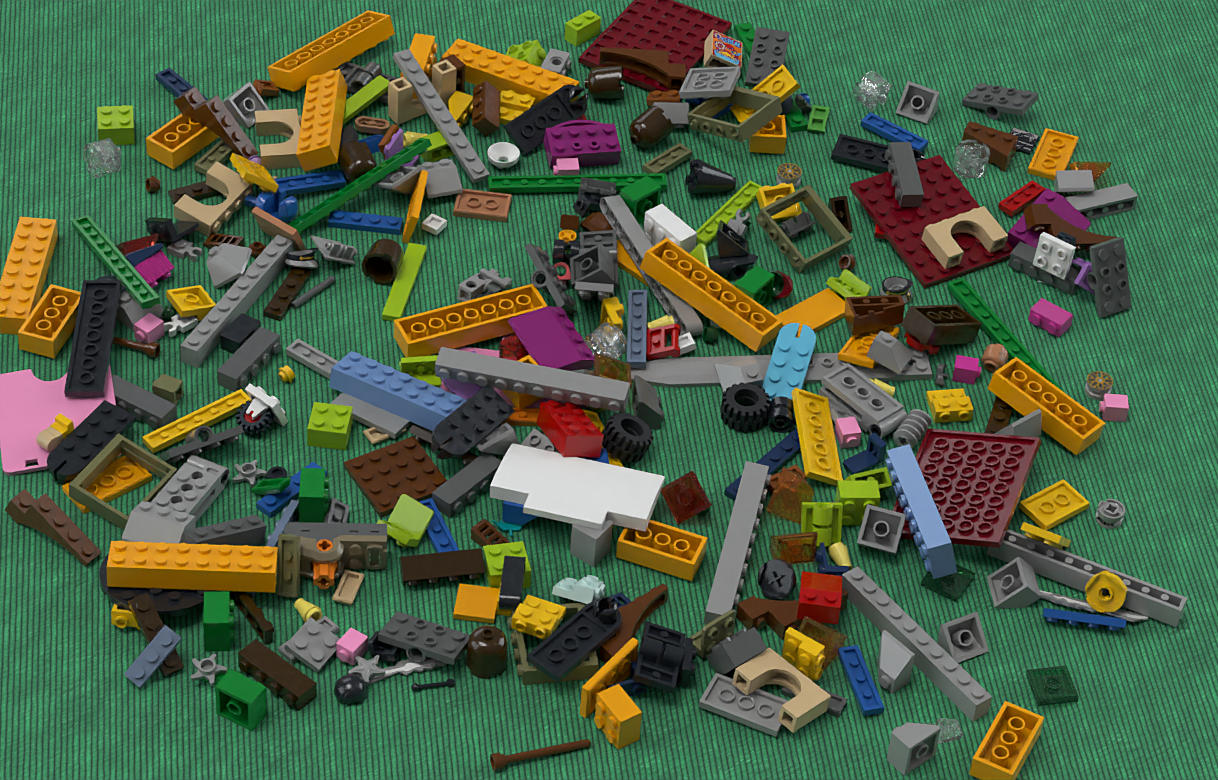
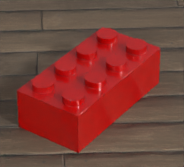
M554 400L540 402L537 425L563 457H600L604 435L578 404Z

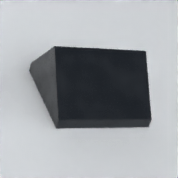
M720 220L717 228L719 257L746 255L749 241Z

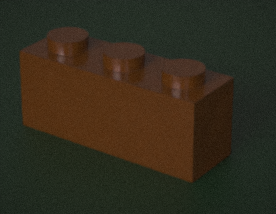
M484 81L473 88L472 126L487 137L499 129L500 91L489 82Z

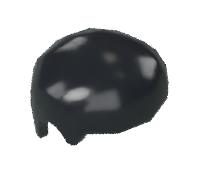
M347 674L335 682L334 695L337 700L347 705H350L352 702L361 704L368 697V688L360 676Z

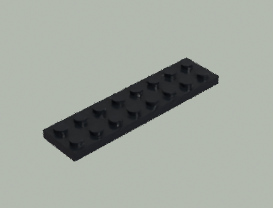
M83 280L64 389L65 397L105 396L122 288L121 280Z

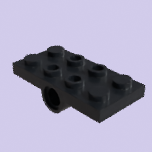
M646 621L632 681L673 694L685 651L683 646L686 634Z

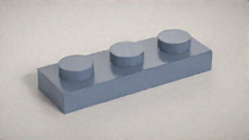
M165 625L124 675L138 687L142 688L181 642L182 638Z

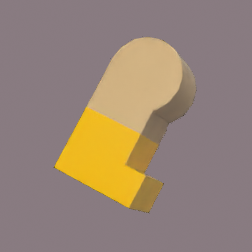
M61 413L55 417V422L39 433L36 443L48 452H52L74 430L73 421Z

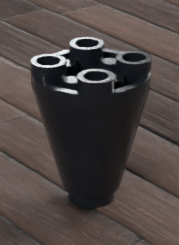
M700 159L691 160L690 174H687L685 178V185H688V193L696 195L734 191L736 177H732L731 174Z

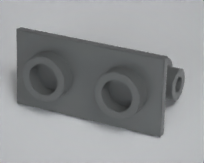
M581 177L578 195L581 193H594L600 198L616 196V183Z
M802 212L794 216V219L791 218L782 222L779 227L791 239L798 236L797 232L799 231L805 232L810 230L811 225L817 222H811L809 212Z

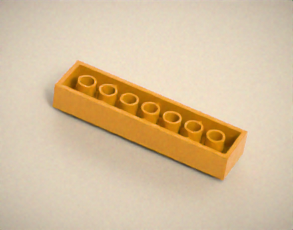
M369 10L268 66L271 81L276 87L291 90L292 92L299 91L301 87L307 84V79L311 76L322 75L330 70H335L341 64L350 62L355 56L362 55L369 48L376 47V44L388 40L390 36L395 34L391 16Z
M457 39L442 56L443 59L454 54L465 64L466 82L478 85L487 81L499 90L500 94L502 90H513L521 95L530 94L535 98V105L564 85L579 86L580 81L461 39ZM579 95L570 100L571 103L576 101L579 98Z
M340 69L330 70L325 74L314 75L307 79L296 152L304 172L338 162L348 87Z
M19 218L0 280V334L18 335L19 329L40 300L58 239L57 220Z
M667 237L645 252L639 267L641 270L750 349L757 352L776 337L783 322L780 318Z
M533 284L396 319L394 320V338L405 357L429 356L439 353L441 347L455 349L514 333L508 322L510 318L546 307L547 304Z
M111 541L107 561V586L275 593L278 547Z

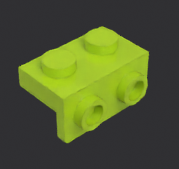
M847 269L843 270L839 278L829 277L826 282L831 287V290L836 294H841L845 301L846 297L868 296L872 289L871 286Z

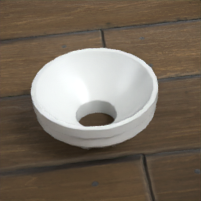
M495 143L488 149V160L499 169L510 168L518 162L520 157L519 149L511 143Z

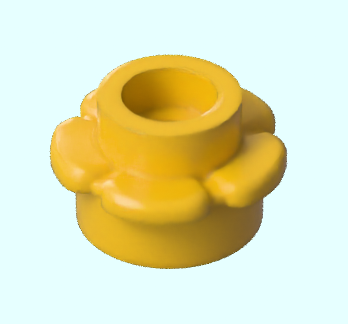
M287 365L279 368L280 373H278L280 379L284 383L287 381L292 383V379L296 377L292 369Z

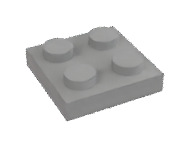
M310 617L287 642L284 649L318 673L336 653V643L340 638Z

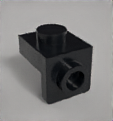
M581 193L573 208L581 217H585L589 209L601 211V198L594 193Z
M376 631L368 641V649L371 652L372 659L379 655V660L387 662L396 661L403 649L378 641V633L380 631Z

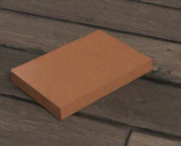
M463 189L462 193H457L453 216L507 223L512 195Z
M258 207L251 211L261 231L273 238L280 235L293 240V247L296 251L306 250L295 228Z

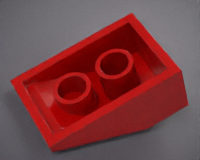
M802 571L797 619L838 624L842 597V576Z

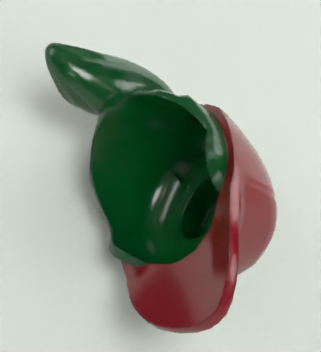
M771 271L770 273L775 275L772 299L788 297L793 290L792 279L780 271Z

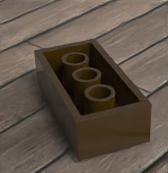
M957 304L909 306L901 324L908 334L915 336L925 346L973 343L982 323Z

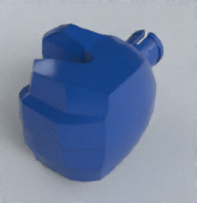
M282 188L278 189L275 193L262 191L258 197L248 195L245 198V201H248L245 202L246 206L258 207L284 223L292 221L298 210L297 199L294 196L285 199L286 190Z

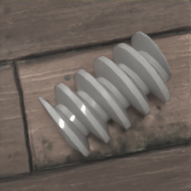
M911 410L897 431L894 432L893 440L898 447L910 444L911 449H913V446L917 444V441L924 435L928 426L931 425V417L922 410Z

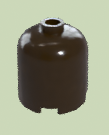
M603 66L591 69L588 78L585 79V89L589 90L591 97L598 100L623 99L624 85L620 84V80L624 77L623 66Z
M651 106L631 122L629 135L634 145L642 149H650L669 137L673 132V124L670 118L666 119L662 114L664 111L661 108Z
M353 140L341 146L342 150L339 152L337 164L349 183H352L377 166L366 142L360 143L358 140Z
M385 238L373 243L361 263L365 277L369 276L375 280L374 283L384 285L390 283L396 277L404 258L401 246L397 242Z
M480 626L469 635L466 666L471 670V674L478 678L490 679V676L502 675L508 663L506 636L500 629L494 626Z

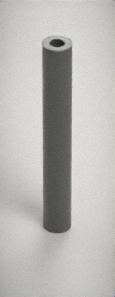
M333 276L328 277L291 302V307L296 309L333 284L335 278Z

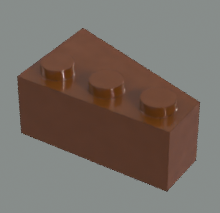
M969 121L963 132L961 147L977 157L981 155L987 159V163L991 165L994 163L1001 167V171L1005 172L1016 153L1019 137Z
M901 295L846 297L844 317L853 336L902 324L905 303Z

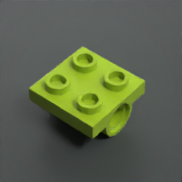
M802 502L801 543H811L814 546H819L820 542H823L826 547L830 546L831 543L841 542L842 502Z

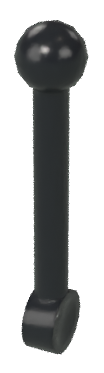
M447 679L446 682L421 685L414 683L411 685V689L416 692L419 689L447 686L452 688L455 681Z

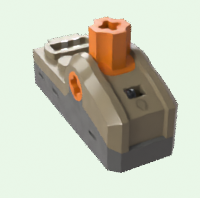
M289 522L284 527V534L301 536L300 576L312 578L313 585L318 586L319 589H328L329 586L334 585V580L343 574L344 569L387 570V524Z

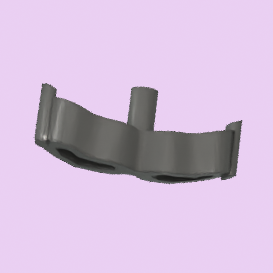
M796 94V106L801 108L802 113H810L812 110L811 106L801 95Z
M938 364L935 376L936 385L945 386L943 377L948 378V374L942 372L947 368L946 364Z

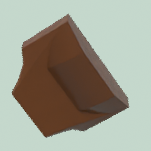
M601 212L592 213L580 222V227L587 232L613 230Z

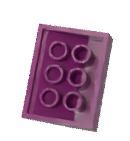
M1048 188L1033 203L1047 204L1062 219L1085 231L1091 226V222L1062 195ZM1023 214L1008 231L1007 242L1013 250L1020 241L1037 248L1040 235L1043 232L1027 231Z
M546 306L508 320L530 356L540 366L576 371L582 369L590 370L596 362L592 351L588 348L582 336L577 332L574 324L569 320L564 309L561 307Z

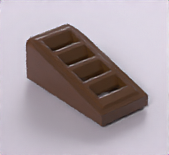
M561 215L560 228L577 230L580 217L577 215Z
M212 233L203 243V246L212 249L214 246L218 247L226 243L244 247V238L235 235Z
M485 519L481 520L471 529V539L482 547L510 543Z

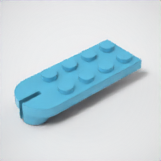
M800 323L787 324L779 331L762 385L765 393L769 394L770 401L779 396L792 400L791 392L793 389L798 388L802 390L816 344V335L809 326L803 324L799 338L796 336L799 333Z

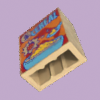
M712 30L705 40L704 67L740 66L741 69L742 42Z

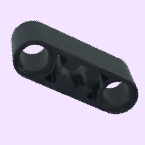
M504 556L499 609L516 610L521 603L526 557Z

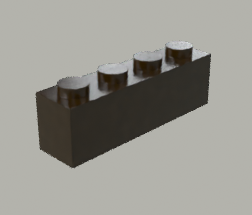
M482 548L402 556L399 558L401 583H407V586L419 585V581H427V584L439 583V579L447 578L448 582L459 581L460 577L468 576V579H478L480 575L485 573Z
M257 639L238 652V667L240 670L248 673L256 682L263 684L272 694L278 695L287 705L293 706L300 711L317 697V683Z

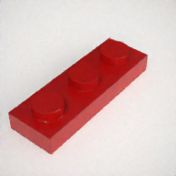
M1032 180L999 202L998 209L1012 217L1036 201L1046 188Z

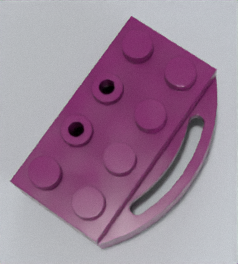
M572 120L560 123L552 128H546L543 142L550 169L556 166L557 158H578L579 167L619 164L621 148L615 123L604 124L591 120Z

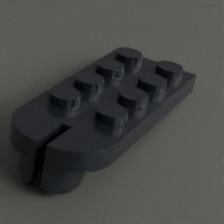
M564 85L503 126L523 156L543 143L546 128H552L563 122L577 120L586 112L588 93L573 103L570 101L585 90L584 88L575 85Z
M840 134L832 151L831 160L885 173L888 172L889 165L888 160L885 159V151L889 146ZM912 149L916 162L925 160V156L921 151Z
M489 384L485 385L434 428L431 434L433 442L431 445L432 453L434 454L441 445L450 441L436 457L446 460L464 456L507 420L515 410Z
M104 400L48 455L47 467L48 471L52 474L54 482L58 480V484L65 485L73 481L118 433L123 435L136 422V416Z
M604 596L598 598L595 602L585 605L527 655L526 661L559 683L619 631L622 616L618 610L617 602L612 603V598Z

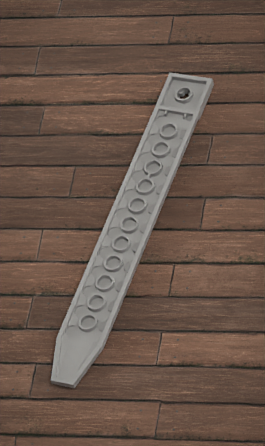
M915 348L909 349L914 355L900 374L880 363H877L872 369L837 360L838 353L812 354L804 383H821L824 376L847 363L868 379L876 378L880 381L931 380L932 371L926 349L923 352ZM750 355L758 362L763 379H765L772 355ZM746 356L664 358L646 362V368H629L630 379L634 383V375H638L651 385L668 388L721 386L714 363Z

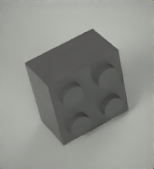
M745 627L733 636L724 639L719 644L710 648L712 653L706 657L716 673L725 675L766 650L767 647L755 627L748 631Z

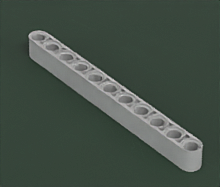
M620 195L602 197L600 200L602 213L613 230H616L618 238L667 315L673 316L674 324L681 326L680 335L689 332L691 336L701 335L703 333V325L692 306L639 268L645 252L653 246Z

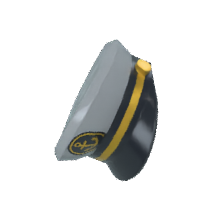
M319 248L288 252L285 263L292 267L317 269L319 265L315 260V253Z
M899 276L888 277L882 282L880 294L881 296L901 295L906 304L913 297L910 289L913 282L910 279Z

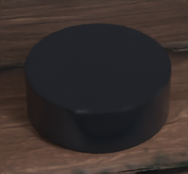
M272 467L267 472V479L287 477V471L283 467Z

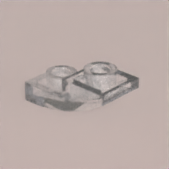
M938 718L935 724L918 723L936 725L941 728L938 744L958 740L963 736L958 719Z

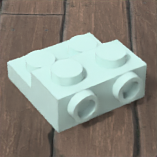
M592 575L584 576L578 582L573 578H565L553 587L552 594L589 604L595 602L600 596L603 597L606 585L604 582L599 581L598 577Z

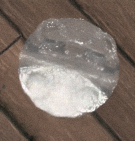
M872 70L860 78L863 81L860 84L857 82L852 92V96L872 112L877 105H884L888 101L887 95L892 89V84Z
M110 138L95 141L84 146L83 160L84 163H88L86 169L92 177L100 178L121 171L120 157H122V151L119 147L115 146Z
M965 140L956 146L953 169L959 174V178L985 177L990 158V149L984 143L980 145L978 144L979 141Z
M610 323L600 324L584 339V342L596 358L594 365L598 368L610 366L627 351V348L625 349L627 341L624 334L615 325L609 326Z

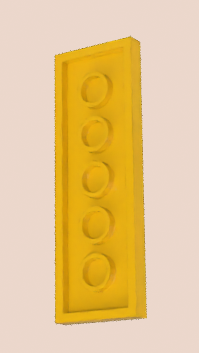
M794 388L791 395L805 476L837 486L838 480H843L828 398Z

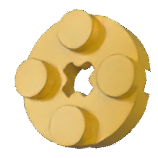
M1102 571L1093 575L1085 586L1086 600L1098 612H1114L1124 603L1127 586L1117 575L1108 571ZM1107 588L1111 596H1103V591L1101 589Z

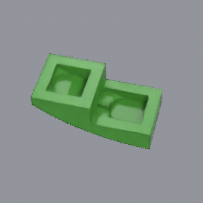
M812 106L807 131L825 132L830 107Z

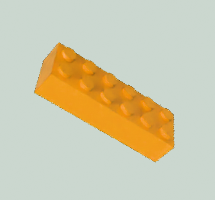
M1017 357L993 373L987 388L1024 417L1040 409L1042 412L1041 429L1075 455H1078L1098 440L1105 425V422Z

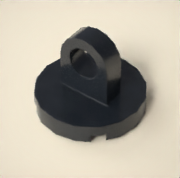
M772 559L761 566L757 581L765 596L770 599L779 600L787 598L793 593L797 578L795 570L790 563L782 559Z

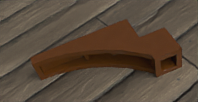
M600 47L599 65L623 66L625 69L655 79L666 86L667 90H680L686 78V64L668 63V51Z
M195 86L173 101L183 116L187 115L209 128L237 155L249 159L251 156L259 153L218 95L205 100Z
M1031 204L1023 210L1027 231L1045 232L1053 237H1057V234L1063 231L1076 238L1075 252L1080 250L1090 252V246L1117 238V236H1105L1080 229L1054 213L1047 204Z
M24 489L12 498L5 508V511L18 525L21 523L30 526L49 536L74 555L85 567L101 554L99 548L46 493L36 500Z
M664 583L652 588L646 594L635 598L629 604L618 609L622 616L621 627L616 634L600 646L599 659L604 664L630 639L635 637L640 626L648 616L667 602L668 587Z
M842 588L840 611L847 606L849 593L844 588ZM752 596L737 605L736 618L748 630L753 627L756 630L762 629L768 625L782 640H784L785 632L789 627L799 632L816 623L815 621L797 619L799 600L776 601Z

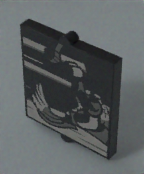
M1014 127L1010 131V134L1019 137L1016 152L1030 155L1040 136Z

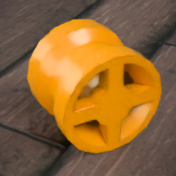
M565 229L559 232L558 239L565 240L568 243L570 240L576 241L577 235L573 230Z

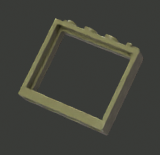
M735 86L731 96L727 98L711 97L688 113L687 116L692 130L743 143L783 111L780 97ZM730 103L758 110L739 125L712 118Z
M809 184L762 208L756 217L758 224L766 231L769 238L774 241L781 253L787 257L791 265L799 273L846 249L853 239ZM800 201L803 202L835 242L832 246L807 259L802 256L771 217Z
M118 433L69 484V497L125 530L130 514L128 516L85 489L120 453L162 478L142 500L144 502L151 503L177 473V469Z
M585 603L558 604L566 607V613L561 621L569 620L585 606ZM511 610V617L507 618L508 630H512L510 641L512 646L515 645V649H513L514 661H518L517 675L521 676L522 684L532 685L556 682L536 667L529 666L526 661L527 654L522 632L511 628L512 616L516 611ZM596 651L560 682L592 678L598 672L599 666Z

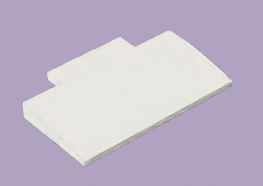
M512 443L491 482L490 497L524 505L523 513L599 530H602L605 521L612 520L613 525L646 532L664 484L665 476L578 457H563L560 453Z

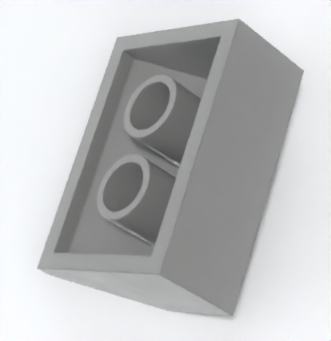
M142 501L131 511L122 535V541L184 543L186 531L196 529V516Z

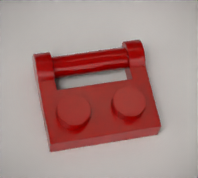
M679 324L647 329L646 356L648 360L667 356H680L679 334L681 333V326ZM671 334V346L667 347V335Z

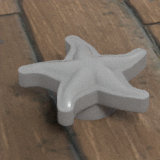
M257 460L251 463H244L241 466L235 464V469L239 475L233 478V483L247 481L250 483V487H254L255 478L267 476V471L256 469V465H258Z
M212 654L209 658L202 659L201 661H197L194 658L192 663L197 672L191 675V680L195 681L205 678L209 681L210 686H213L215 675L221 672L226 673L227 668L215 663L216 654Z
M379 655L368 661L360 656H355L358 666L348 671V674L359 675L366 685L375 676L386 674L384 669L377 667Z

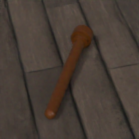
M115 336L113 339V344L144 351L148 357L157 358L161 349L159 343L150 342L143 344Z
M589 739L510 755L501 754L500 752L490 754V763L493 771L502 770L503 767L510 763L588 748L591 742Z

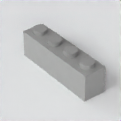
M1125 183L1066 197L1065 199L1086 219L1093 220L1134 210L1138 196L1129 184Z

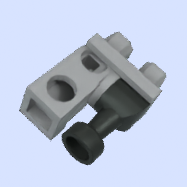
M483 268L480 270V273H476L458 285L457 299L465 302L510 290L512 288V279L509 277L502 279L495 269L492 268L488 271Z

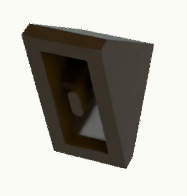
M847 196L829 198L828 208L848 232L853 231Z

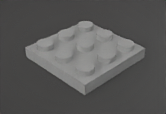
M740 66L691 68L679 91L680 98L690 100L702 97L709 99L711 97L727 98L731 96L741 74Z

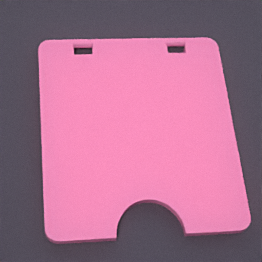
M110 364L104 397H65L64 389L67 373L55 381H42L33 375L31 369L0 374V449L2 467L6 475L12 476L48 469L47 457L51 452L36 443V439L41 431L46 430L55 422V417L61 413L72 420L75 429L104 400L116 405ZM38 462V465L26 467V464Z

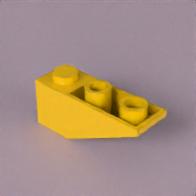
M455 91L448 100V110L460 129L463 124L467 123L469 116L472 114L473 96Z

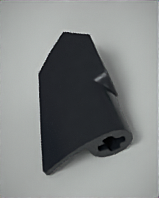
M750 253L741 256L719 257V255L707 257L711 270L722 278L728 277V273H730L735 279L745 276L746 266L753 265L758 260L757 255Z

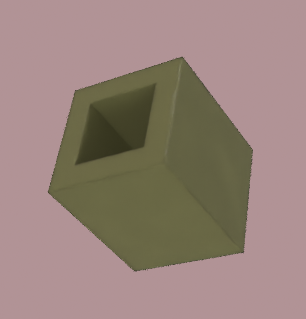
M161 374L158 380L153 382V394L176 405L184 395L183 380Z

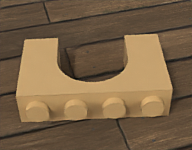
M447 59L432 65L431 82L445 105H448V100L456 91L457 70ZM404 77L388 82V116L397 125L428 113L419 98L413 99V86Z
M297 109L255 111L257 136L282 135L289 138L288 141L283 143L260 145L261 165L265 166L267 170L302 167L296 156L302 119L301 115L298 116Z
M216 162L206 172V184L221 192L227 198L223 203L208 206L184 194L174 205V218L180 221L199 222L200 226L195 230L207 237L214 232L217 233L221 225L231 218L234 211L241 208L246 196H252L253 194L252 185L244 182L240 174L219 162Z
M983 206L928 225L924 229L922 241L944 269L960 264L964 253L953 239V234L963 232L975 236L989 253L1004 248L1008 235L986 207Z
M770 647L737 667L732 684L746 695L767 684H779L790 689L796 697L781 706L778 721L793 733L826 712L831 698L826 691Z

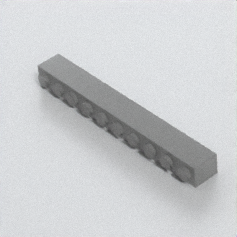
M277 235L180 345L181 362L196 368L204 362L221 342L220 334L241 313L245 314L287 266L285 263L287 253L294 251L293 240Z
M445 347L440 348L435 363L436 377L443 379H452L480 386L489 384L491 387L500 390L546 397L557 401H567L615 412H625L630 395L629 382Z
M745 462L703 624L710 623L729 610H733V606L738 605L740 595L737 594V590L741 591L744 579H741V575H746L748 564L745 563V560H750L752 549L749 548V545L754 544L756 534L753 533V530L758 529L760 519L757 518V515L761 516L764 505L760 502L761 500L765 501L767 489H764V487L769 486L770 483L769 466Z
M1009 529L1006 531L1000 548L988 547L987 555L1008 563L1020 557L1033 567L1034 573L1086 592L1085 586L1093 575L1102 571L1113 573L1127 586L1126 599L1122 607L1177 627L1187 602V597ZM1107 588L1101 589L1103 591V596H1111Z
M858 566L842 574V588L849 593L848 600L881 632L886 630L915 654L913 664L972 722L989 713L992 696Z

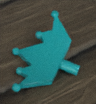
M492 520L502 532H509V537H513V532L520 531L524 524L504 523L502 520L498 523Z

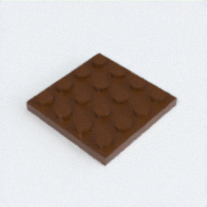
M414 436L344 462L345 470L380 518L392 514L402 494H406L418 502L431 499L432 492L447 481Z

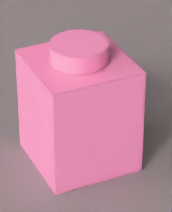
M557 158L556 166H553V175H579L578 158Z
M148 313L134 324L135 339L143 344L156 342L164 336V321Z
M1104 394L1103 401L1099 403V412H1102L1103 420L1126 422L1129 410L1127 395Z
M855 416L836 419L834 433L841 449L860 446L862 432Z
M350 628L336 643V657L352 666L357 663L355 656L362 657L368 651V636L353 628Z

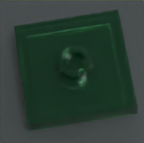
M956 564L957 573L933 579L930 571L922 579L921 586L957 603L975 578V572Z
M1067 665L1026 671V677L1037 706L1078 702L1079 696Z

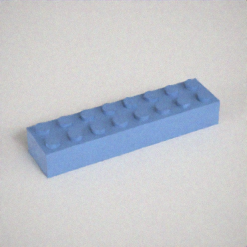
M353 351L349 352L331 368L329 387L407 419L431 431L467 401L458 395L449 393L442 388L430 385L425 381L416 379L409 374L397 371L390 366L383 365L376 360L369 359Z
M910 444L887 450L888 459H885L888 471L891 470L889 476L892 485H895L893 486L896 497H900L898 501L901 510L905 509L903 513L906 514V522L910 521L908 525L911 534L915 533L913 537L916 546H920L919 553L921 559H926L924 560L926 571H931L933 579L957 573L951 540Z

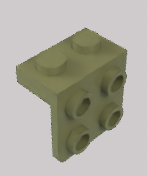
M729 610L689 637L693 638V647H697L696 653L700 657L705 658L712 653L710 648L734 635L736 612Z

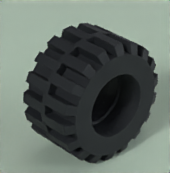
M741 382L738 385L733 384L732 387L726 388V391L723 392L720 411L723 423L725 425L728 424L730 429L734 428L738 432H754L755 429H761L768 421L769 394L765 393L763 388H759L758 385H752L751 383L744 384Z
M624 412L614 413L610 416L601 432L604 435L602 446L613 457L621 461L624 460L629 463L632 461L635 463L642 460L654 439L653 431L649 429L650 427L645 421L635 415Z

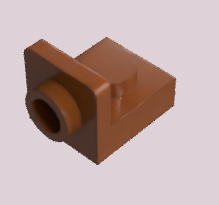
M255 79L253 82V87L261 98L263 95L267 97L278 96L280 90L272 81Z

